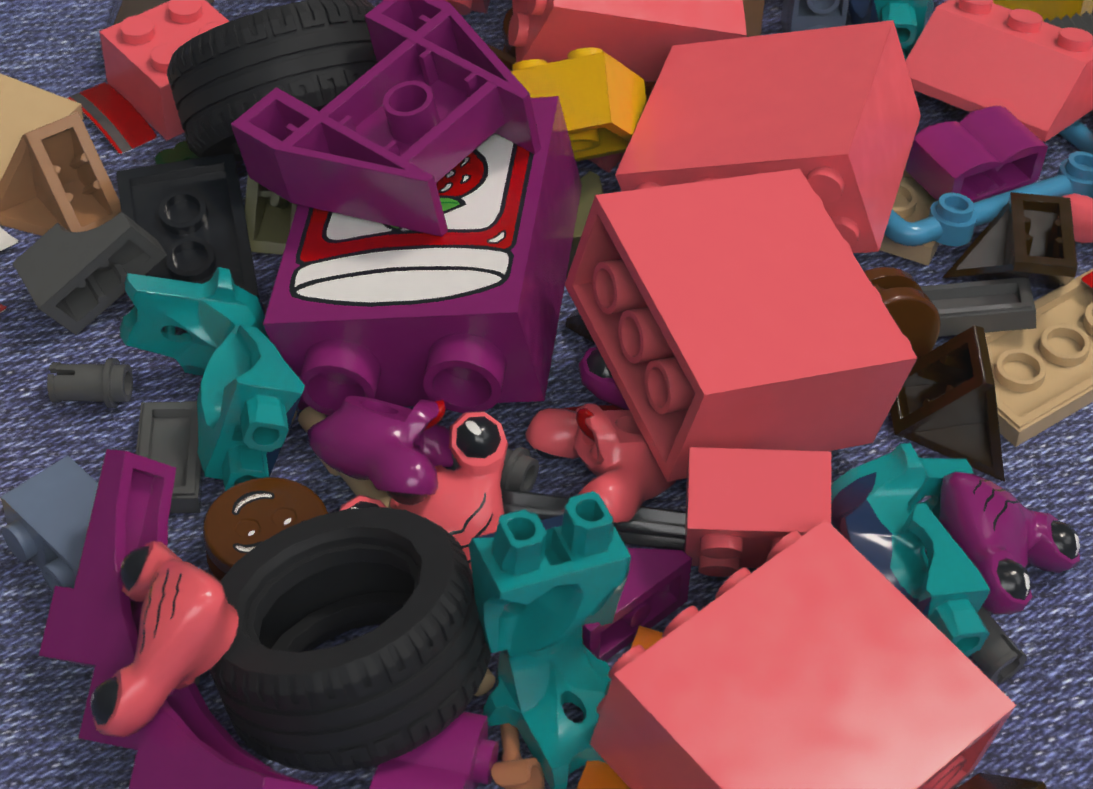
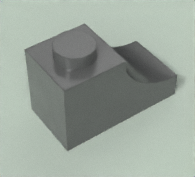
M121 211L105 224L83 232H69L59 223H56L12 264L38 309L77 335L126 292L124 282L127 273L145 275L167 254L156 238Z

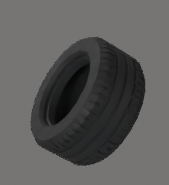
M305 0L290 3L232 20L212 28L181 45L172 54L167 69V77L173 91V98L182 128L185 131L189 149L199 158L234 152L235 160L242 161L243 158L231 123L276 87L320 111L377 64L365 20V15L375 6L367 0Z
M370 507L346 509L316 516L288 527L259 543L239 559L220 580L227 602L237 610L239 621L236 636L230 649L209 669L237 735L255 753L288 768L314 773L346 772L379 765L413 751L440 734L463 713L477 693L491 659V652L485 641L482 625L479 620L472 572L460 543L441 526L406 510ZM382 623L376 629L341 645L313 650L322 642L351 629Z

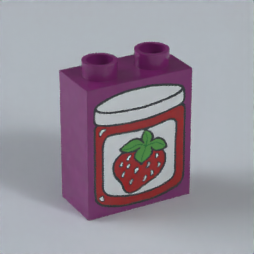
M559 96L531 98L541 145L539 152L533 154L494 133L436 183L448 227V232L442 237L297 204L263 325L270 341L305 385L298 404L299 410H304L310 406L322 414L331 415L340 409L347 396L378 399L400 406H415L420 399L431 401L444 400L446 409L459 413L486 411L497 403L545 401L582 189Z

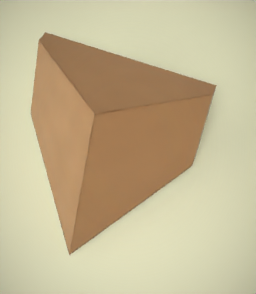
M79 112L22 135L0 181L1 226L43 236L56 223H59L69 232H83L105 224L121 212L119 198Z

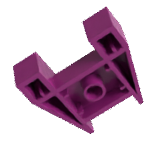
M383 0L365 15L377 64L320 111L276 87L232 122L231 126L249 178L293 204L442 237L448 232V227L436 186L440 179L494 133L533 154L541 150L531 97L525 87L451 3L445 0Z

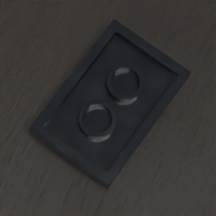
M234 152L116 171L121 211L156 238L167 254L145 276L203 284L211 280L218 267L230 269L235 285L257 296L260 300Z

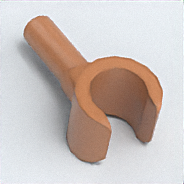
M501 724L502 762L494 763L491 768V775L495 783L502 788L505 787V789H544V775L539 761L534 757L524 759L521 757L518 728L510 724Z

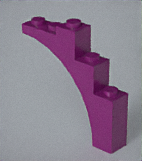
M106 449L74 588L55 586L39 656L94 668L78 738L137 750L129 789H318V786L276 772L241 748L211 714L195 682L185 688L174 689L153 719L134 734L126 737H113L102 735L96 730L91 711L92 694L97 686L112 678L118 670L130 666L134 662L143 602L134 601L122 592L123 582L120 578L121 563L129 552L136 548L144 547L152 541L162 542L168 547V519L177 469L176 467L128 451Z

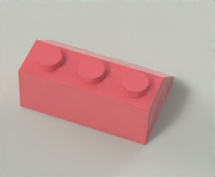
M948 0L935 8L905 62L915 91L968 112L990 106H1003L1041 141L1046 142L1093 110V35L1079 28H1060L1043 22L1042 16L1036 12L1026 9L1011 10L993 3V0Z

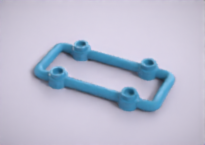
M1077 120L1058 133L1080 151L1071 153L1067 159L1062 161L1058 173L1054 177L974 203L965 195L945 193L932 204L928 218L916 222H907L892 210L884 235L892 241L905 246H918L932 241L947 246H962L971 241L975 227L991 222L1009 202L1010 192L1056 197L1076 193L1093 198V131Z

